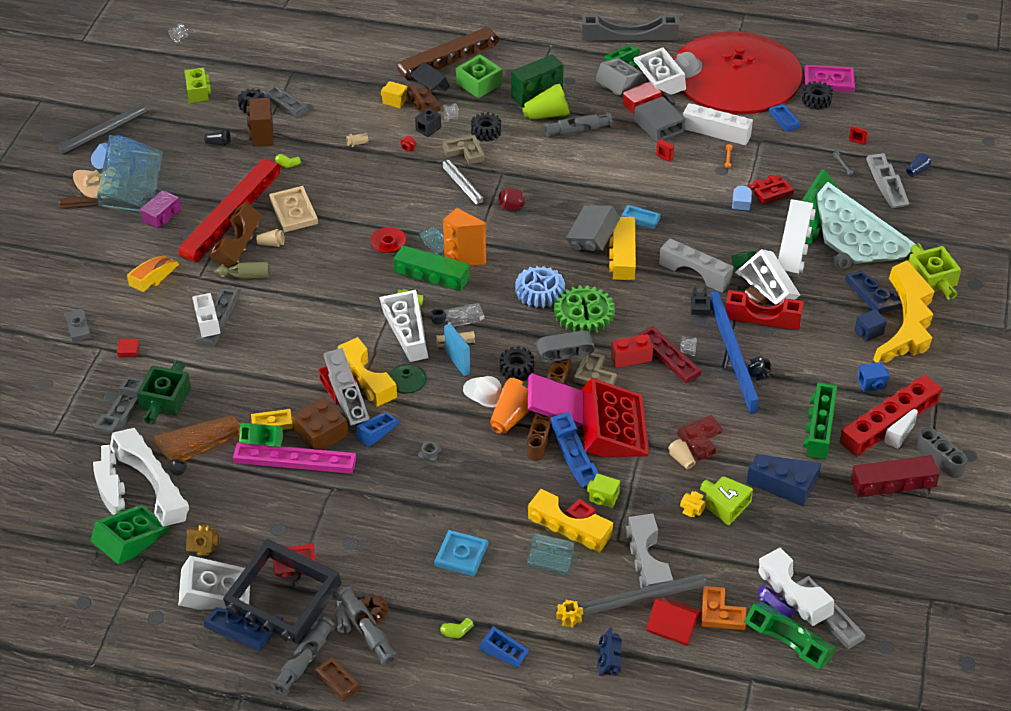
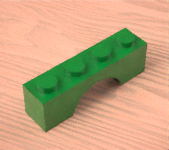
M764 602L753 603L744 621L745 624L761 634L772 636L786 643L799 654L801 659L817 669L827 667L837 649L831 643Z

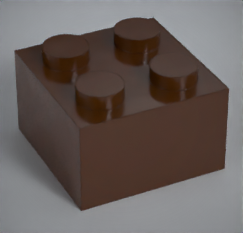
M270 98L249 99L250 106H247V116H250L247 117L249 140H253L254 147L274 145Z
M326 397L291 414L293 430L310 449L324 450L348 436L347 420Z

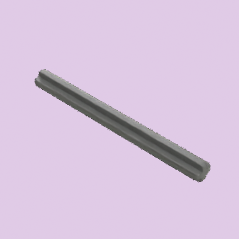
M141 103L60 144V152L65 154L146 113V106Z
M698 574L582 602L580 607H583V615H588L704 587L707 582L704 574Z

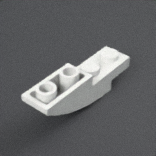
M110 445L101 446V461L93 462L94 474L101 498L107 509L114 515L125 510V501L122 498V495L125 494L124 482H120L118 474L116 475V469L113 468V465L116 464L115 452L111 453Z

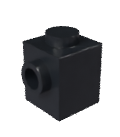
M430 108L415 117L416 131L426 137L434 134L442 128L441 114Z

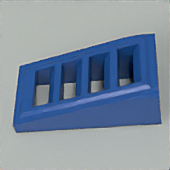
M385 411L357 425L356 438L365 445L371 446L397 426L399 420Z
M494 626L479 646V649L517 668L530 651ZM500 644L504 645L502 649L499 648ZM508 647L512 649L509 654L506 652ZM516 651L520 653L517 659L513 657Z

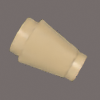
M275 229L257 235V244L280 247V245H284V233L282 230Z
M678 439L670 444L668 447L669 454L686 470L696 464L686 442Z

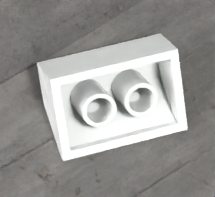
M664 48L634 58L635 63L655 88L670 95L686 89L685 73Z

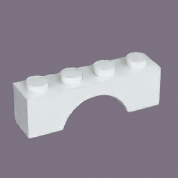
M781 548L759 559V574L762 579L767 580L775 592L780 593L788 605L793 606L799 612L802 619L807 620L814 626L834 615V599L821 587H803L791 580L793 576V560Z

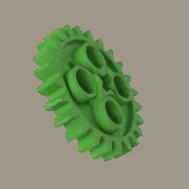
M579 285L578 289L572 287L571 291L566 289L565 294L560 293V298H556V303H554V316H556V321H560V326L566 325V330L573 328V332L580 330L588 331L589 333L591 330H594L597 333L598 328L604 330V325L609 326L610 321H613L615 304L612 303V298H608V293L603 294L602 289L596 291L595 286L589 289L588 285L583 289ZM582 299H584L585 303V313L587 314V320H585L584 317V306L582 305Z

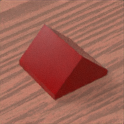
M663 596L655 599L646 631L687 646L700 619L702 610Z

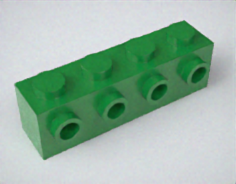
M817 382L816 393L812 392L810 404H814V406L809 407L808 418L811 419V422L807 421L806 433H809V436H805L803 448H807L806 457L824 460L827 458L837 385Z

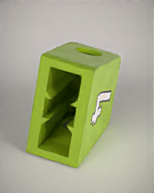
M721 477L716 484L705 480L700 487V490L706 493V508L728 526L752 501L753 489L727 477Z

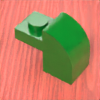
M241 423L239 443L281 447L283 427L268 424Z

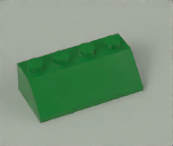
M821 169L802 200L803 202L813 203V209L816 210L814 220H810L809 227H812L811 236L806 238V243L812 244L815 238H819L822 228L817 205V194L827 182L839 189L823 169Z

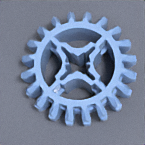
M538 266L536 268L529 267V270H523V273L519 274L516 279L515 292L523 304L527 303L529 307L533 305L535 308L539 306L544 309L545 306L551 307L552 304L556 303V298H560V293H565V282L562 274H559L557 270L553 271L552 267L548 269L545 266L542 268Z

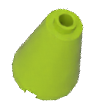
M560 83L555 84L524 104L525 107L522 108L525 118L528 117L529 120L569 115L568 104Z

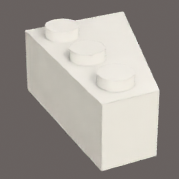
M761 249L735 272L746 279L750 285L756 287L760 293L775 305L780 304L785 298L795 300L800 296L772 251Z

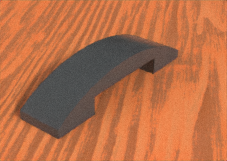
M131 376L125 378L119 387L120 395L108 413L100 416L94 425V430L112 434L119 431L125 425L138 404L136 393L144 379Z

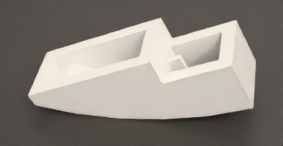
M211 293L193 296L201 336L206 337L220 334Z

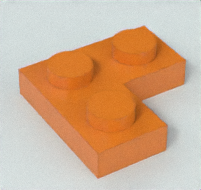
M704 586L701 626L745 630L746 607L725 606V588Z

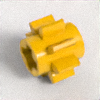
M692 491L691 494L686 493L680 503V507L684 508L683 514L689 517H695V514L700 516L706 506V502L702 500L704 495L696 491Z
M566 600L562 605L558 604L556 619L562 621V626L573 628L577 622H582L583 607L578 608L577 601Z

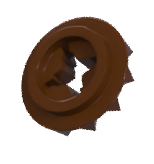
M372 593L371 596L363 595L361 599H358L364 603L367 609L369 605L373 604L374 608L371 611V615L376 624L387 616V601L383 600L381 595L375 596ZM364 615V616H362L358 621H361V620L364 619V618H370V617L367 616V615Z

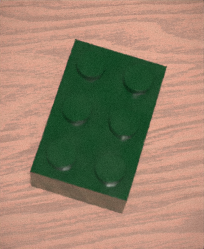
M551 54L512 70L511 98L521 107H525L524 104L555 84L560 83L563 90L564 64Z

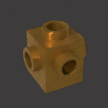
M200 524L198 528L192 527L187 530L186 551H195L197 555L207 556L215 551L216 547H219L220 536L217 535V529H211V525Z

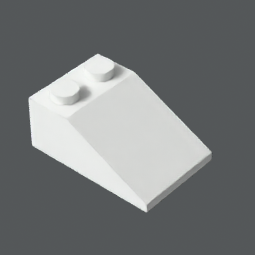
M189 556L181 569L178 605L198 610L215 609L216 607L226 609L223 597L245 568ZM250 585L239 599L249 604Z

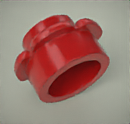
M411 136L402 138V149L414 151L416 146L414 138Z

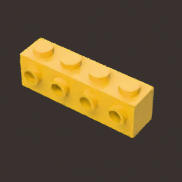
M620 217L611 234L613 236L609 238V247H613L609 249V259H613V261H609V272H613V279L635 280V217Z

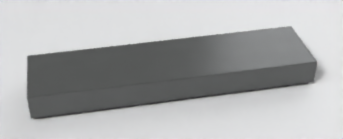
M221 288L214 302L220 334L202 337L201 332H199L196 338L197 344L215 347L240 296L239 291Z

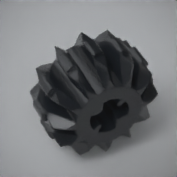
M254 88L241 91V94L238 95L239 109L243 113H247V106H250L249 99L265 98L264 93L260 89L255 90Z

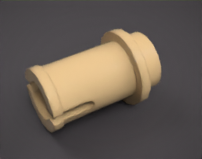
M367 133L349 134V136H346L347 146L354 147V145L368 144Z

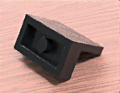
M425 62L411 74L415 80L431 91H434L438 86L445 91L450 87L446 77Z

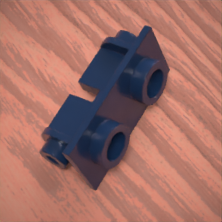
M610 627L604 635L600 636L598 642L600 647V655L597 662L598 666H600L599 676H602L605 671L616 676L621 671V657L617 655L621 654L622 639L619 634H612V628Z

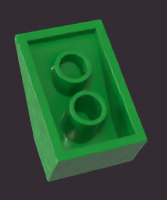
M142 504L97 520L90 541L117 564H121L134 559L169 531L170 526L163 527L155 514Z

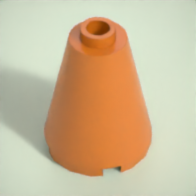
M509 378L505 382L490 420L492 430L498 434L508 432L531 411L528 410V388L522 385L523 381Z

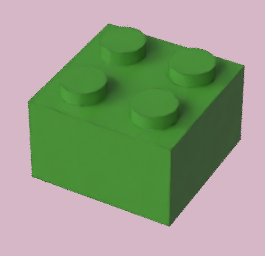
M479 54L456 68V84L479 99L502 85V68Z

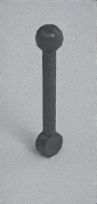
M833 152L834 158H837L843 165L847 175L852 176L854 171L848 168L839 156V152Z

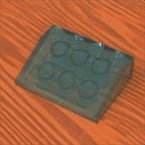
M109 135L97 193L98 205L140 211L143 205L145 206L155 197L163 152L127 137Z

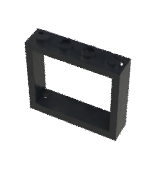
M267 538L223 597L226 609L231 611L232 615H239L252 625L257 624L270 634L275 633L287 642L289 640L299 645L342 582L339 572ZM269 558L323 583L294 626L239 600Z

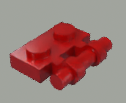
M770 175L767 179H758L748 185L751 191L755 190L754 194L762 204L794 195L793 187L786 179L782 180L781 175Z

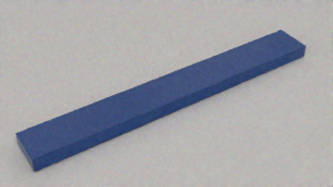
M712 291L711 309L750 414L756 413L759 401L720 293Z

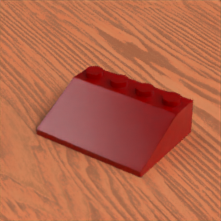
M591 378L581 390L583 391L585 452L600 457H647L649 455L642 394Z

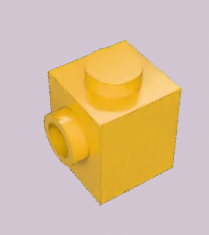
M389 81L381 90L383 104L401 108L408 100L407 86Z

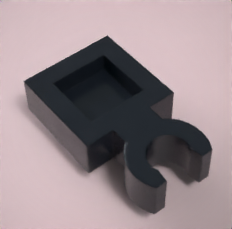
M696 287L693 288L691 315H710V297H707V288L704 287L701 293L697 292Z

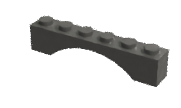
M582 15V40H678V15H662L648 23L631 26L609 22L599 15Z

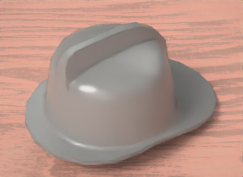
M690 52L677 54L674 60L685 73V78L695 76L702 69V62Z

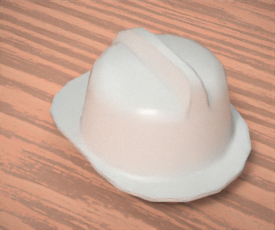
M492 376L470 379L463 386V392L468 398L490 408L496 407L503 390L500 381Z

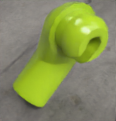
M278 154L275 158V161L284 168L301 165L299 156L289 158L283 154Z
M466 618L460 624L444 623L440 631L446 637L459 639L474 624L469 618Z

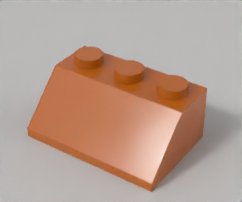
M459 208L454 209L443 219L444 257L468 263L469 266L486 264V222Z

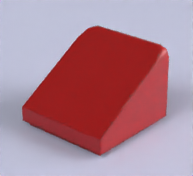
M851 126L849 140L865 145L869 138L868 130Z

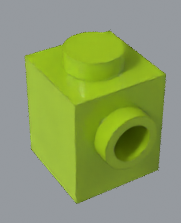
M597 473L594 481L590 480L588 484L589 501L597 505L613 508L620 492V480Z

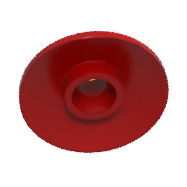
M385 227L378 229L371 235L370 243L378 252L393 253L399 251L402 245L405 246L406 235L400 229Z

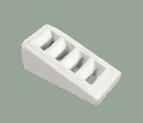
M913 409L886 431L884 440L886 444L897 449L900 448L916 423L917 410Z

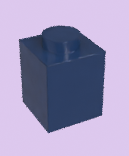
M874 309L857 317L855 331L857 335L867 342L884 334L887 320Z

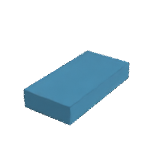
M630 205L626 206L621 217H635L636 225L655 229L661 216L659 213Z

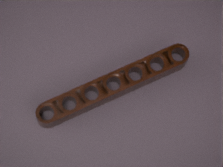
M485 27L404 59L398 63L397 71L410 81L414 79L411 74L423 62L438 70L495 47L499 42V37L490 28Z
M571 359L552 362L547 379L567 385L571 372ZM537 412L535 413L527 438V456L533 461L541 460L545 456L553 430L551 417Z

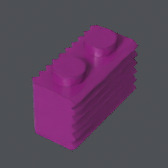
M162 190L145 206L143 205L140 211L143 222L151 224V226L158 229L163 224H166L174 214H178L182 207L179 197Z

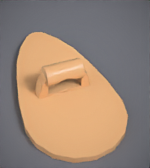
M77 170L73 173L75 185L87 197L103 198L110 196L118 189L115 180L99 174L97 170Z

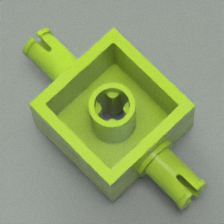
M920 243L914 244L910 249L913 254H910L909 263L934 291L941 290L947 300H950V298L954 299L957 296V292L953 287L958 285L961 273L960 267L943 246L924 250Z

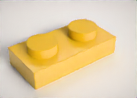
M291 409L251 414L252 423L282 426L283 430L293 429Z

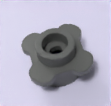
M425 442L418 456L421 459L425 458L432 462L436 461L438 453L441 452V447L437 446L434 442Z

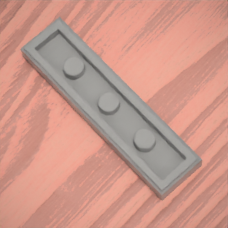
M809 576L796 583L803 587H819ZM834 603V615L821 622L847 649H850L865 640L866 635Z

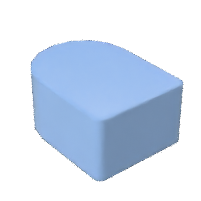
M107 143L99 144L91 156V163L97 169L108 167L110 165L109 159L117 152Z
M738 186L734 189L732 209L750 210L752 195L750 188Z

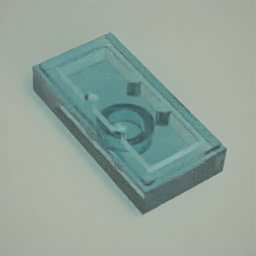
M433 226L419 233V238L437 255L444 256V235Z

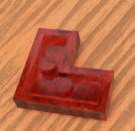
M710 415L679 428L677 435L683 442H686L689 450L699 461L716 453V448L709 438L721 434L722 427Z

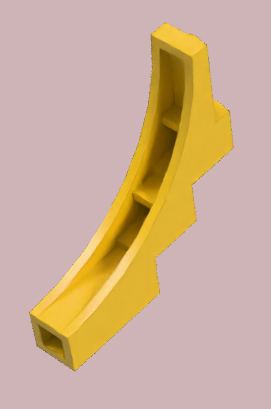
M908 260L892 267L889 280L896 288L902 302L903 325L891 340L877 348L873 359L875 362L887 363L894 357L904 355L908 351L914 356L918 353L922 354L930 348L932 336L926 329L931 325L934 314L927 306L932 302L935 291Z

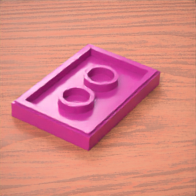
M804 66V84L808 85V82L813 83V81H816L818 83L822 81L821 84L827 83L833 91H855L853 67Z
M532 373L528 377V410L548 417L570 412L575 425L580 427L583 424V391Z

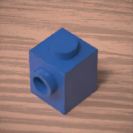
M882 362L859 365L857 380L863 392L886 389L887 380H889L890 376L889 371L885 369Z

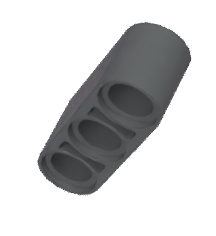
M588 331L546 336L538 339L536 342L540 359L545 363L585 357L595 351L591 335Z
M931 427L922 428L916 444L918 451L924 456L932 455L936 466L952 478L962 477L968 460L967 456Z

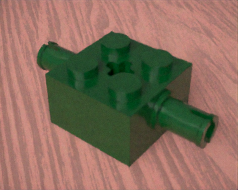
M175 360L171 369L152 365L136 393L140 409L147 410L143 417L145 423L150 424L151 421V425L155 424L160 413L172 416L178 415L191 390L188 372H183L185 364L182 361L178 363V360Z

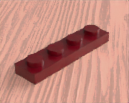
M654 326L638 333V335H649L653 344V354L685 384L701 376V370Z

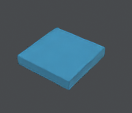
M451 324L445 325V353L463 376H467L470 374V347Z
M448 530L434 561V566L475 577L487 549L488 540Z

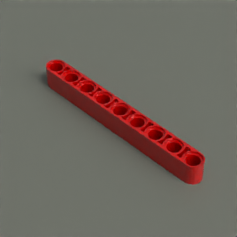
M263 158L181 244L179 256L195 263L200 261L232 226L230 219L235 210L245 202L252 205L279 176L281 164Z

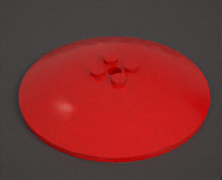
M740 31L710 33L691 40L677 52V54L683 52L693 53L702 62L701 71L693 77L685 78L686 89L680 92L691 101L706 108L730 114L766 112L771 107L787 103L795 96L801 86L802 68L796 56L784 45L762 35Z

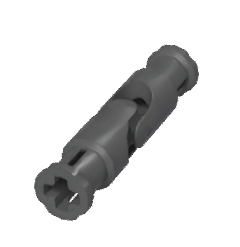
M607 112L604 115L598 116L593 114L558 120L556 123L548 124L546 122L544 123L545 135L550 137V135L555 134L565 135L595 130L603 126L612 127V115L610 112Z
M348 586L341 589L336 595V599L343 603L346 608V614L357 630L365 636L372 652H376L379 656L381 665L385 667L392 664L399 657L398 652L393 651L388 643L389 639L376 627V621L364 603L357 599L353 593V587ZM367 615V616L370 617V618H364V619H362V620L360 621V625H358V620H359L362 616Z
M320 616L317 620V625L307 633L295 650L294 656L287 660L281 669V674L276 680L271 682V687L275 692L283 696L288 695L291 685L294 681H298L307 665L324 645L325 638L330 632L335 630V624L329 618Z

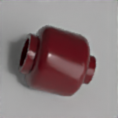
M506 187L503 191H500L498 204L501 205L503 210L517 212L520 207L524 206L525 197L522 196L521 190Z

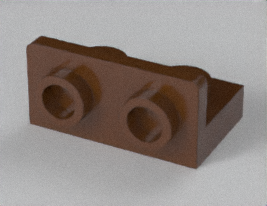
M412 84L408 85L409 91L407 96L409 101L413 102L416 110H419L420 113L428 108L436 112L441 110L439 102L427 87L416 90Z

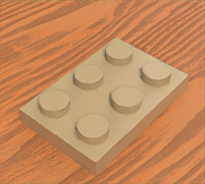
M303 186L269 194L270 201L284 232L318 224V218Z

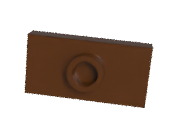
M333 657L315 669L316 675L343 702L361 689V684Z

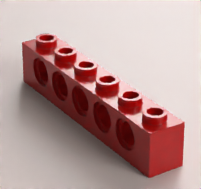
M926 375L919 379H914L910 385L901 388L892 397H887L883 403L874 406L865 415H860L850 425H845L841 430L839 443L858 457L883 440L886 431L913 409L917 410L918 416L939 402L942 387Z

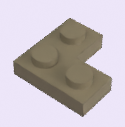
M475 135L442 142V147L447 157L464 154L468 164L485 161V155Z
M593 352L591 355L583 357L574 376V382L586 385L591 378H595L614 385L617 374L602 370L605 355Z

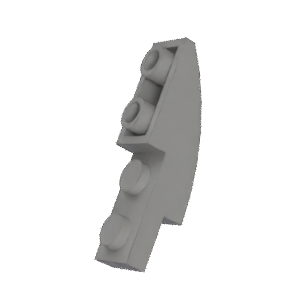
M343 348L324 353L323 356L329 371V379L350 426L370 420Z

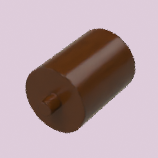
M751 286L745 291L753 302L761 306H767L768 298L756 288Z

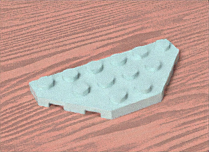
M829 182L817 194L816 198L824 243L838 253L845 252L849 254L853 264L904 260L911 252L910 249L915 244Z

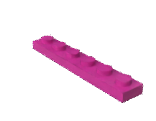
M237 443L233 462L353 474L356 453Z

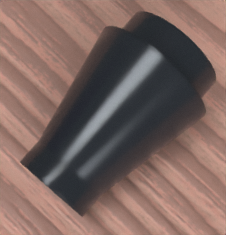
M223 129L206 133L204 140L206 144L226 146L231 142V135L229 131Z

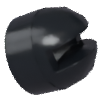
M443 309L432 310L430 312L432 322L437 325L442 324L445 321V311Z
M172 459L170 464L171 473L174 475L183 474L187 463Z

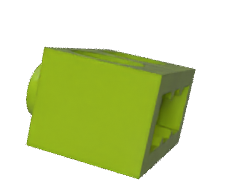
M204 68L185 70L189 103L209 101L208 94H211L209 74H205Z

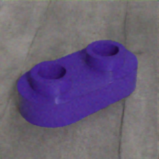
M762 584L757 591L762 602L771 605L775 610L788 618H791L796 612V609L788 605L786 600L771 587Z

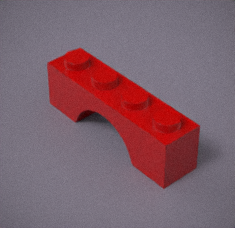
M728 290L725 310L729 320L799 330L804 301L785 298L778 305L761 306L753 302L749 298L748 293Z

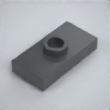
M83 308L64 313L72 342L91 338Z

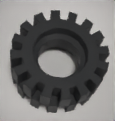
M813 81V83L808 82V85L805 84L803 87V104H806V107L811 106L810 109L816 108V110L828 108L831 105L833 96L831 86L825 82L821 84L822 81L818 83L816 81Z
M482 112L481 115L476 114V117L473 116L471 120V134L475 135L477 140L480 138L482 142L483 139L486 142H489V139L494 141V138L497 139L501 135V119L498 115L495 116L494 113L490 115V112H487V114Z
M517 346V349L510 347V351L506 349L505 353L502 352L500 357L501 375L505 376L507 380L509 378L518 380L523 378L524 381L527 380V376L529 377L534 373V355L531 354L530 350L526 351L525 347L522 350L520 346ZM519 362L523 365L515 366L512 363Z

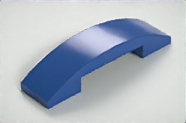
M570 412L551 417L556 439L571 472L582 488L587 487L590 480L594 481L598 471L594 463L590 462L583 448Z

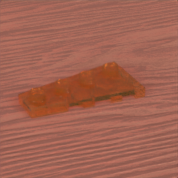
M234 415L155 435L153 438L171 464L172 459L185 461L239 435L240 423Z

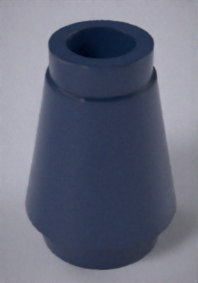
M924 153L918 154L908 168H906V173L913 177L928 169L931 164L930 157Z

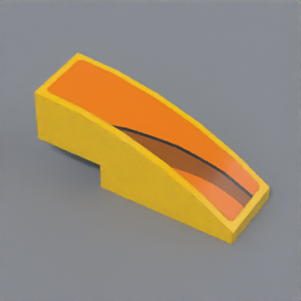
M166 256L152 258L127 274L129 286L144 292L151 285L157 286L179 263Z

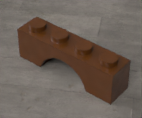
M248 202L238 207L230 219L235 230V239L225 237L216 243L209 256L220 266L225 264V267L229 268L230 266L237 265L240 261L239 256L247 249L246 244L254 236L252 234L253 231L259 227L262 215Z

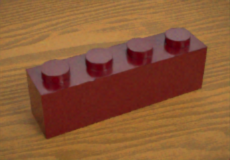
M929 455L854 465L851 481L857 497H870L879 494L937 487L940 473L933 456Z

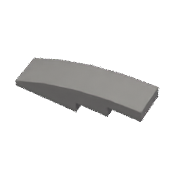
M885 154L868 155L866 160L872 175L891 208L909 206L899 174L895 175L892 164H888Z

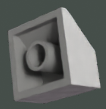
M618 58L602 62L595 81L600 83V86L609 88L614 94L621 96L624 91L632 90L644 73Z

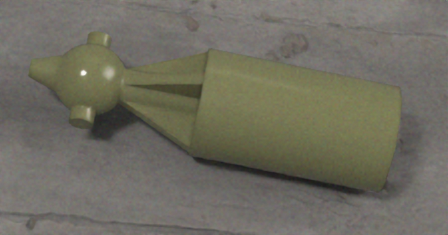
M242 262L230 268L222 264L218 269L214 270V273L221 276L222 279L227 274L239 279L269 278V262Z

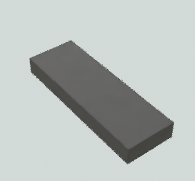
M276 85L263 92L265 98H270L272 103L296 118L309 111L308 105Z

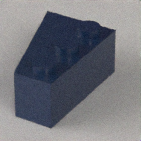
M757 454L749 466L747 484L804 506L819 479L822 463Z

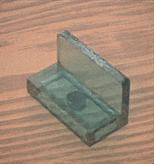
M533 533L527 565L566 575L574 556V542Z

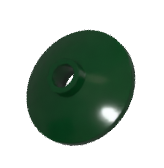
M413 364L396 366L388 374L396 383L397 392L402 394L417 392L426 382L425 372Z

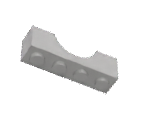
M670 238L660 248L659 265L676 271L681 266L691 267L701 274L706 286L722 293L732 282V265Z
M654 514L629 517L628 526H625V533L627 539H631L630 551L636 557L635 569L636 572L641 574L639 577L641 588L673 581L669 564L654 559L647 551L652 545L657 543L658 528Z

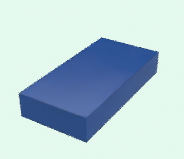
M785 104L769 108V113L785 132L800 128L801 123Z

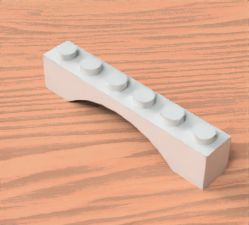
M135 428L113 432L110 448L115 452L117 459L140 471L151 482L157 497L154 514L161 525L165 527L186 521L187 512L189 511L188 502L180 495L179 489L171 482L170 476L165 473L161 463L156 460L152 450L145 444L143 437L138 434Z

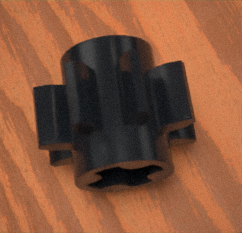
M761 355L750 359L751 364L748 365V372L751 377H756L757 381L770 377L768 372H771L772 365L767 358L763 359Z

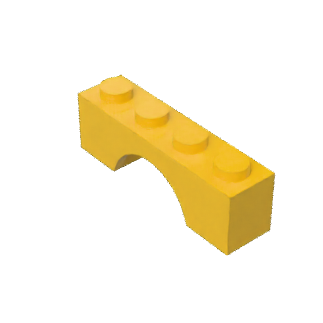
M358 337L338 346V349L343 348L352 376L356 379L358 387L365 391L369 401H373L378 407L397 398L396 383L387 372L374 373L364 368L368 363V352Z
M540 489L528 505V519L549 528L553 532H558L570 540L577 541L589 549L601 552L612 537L613 522L596 514L584 519L570 518L559 509L558 496Z

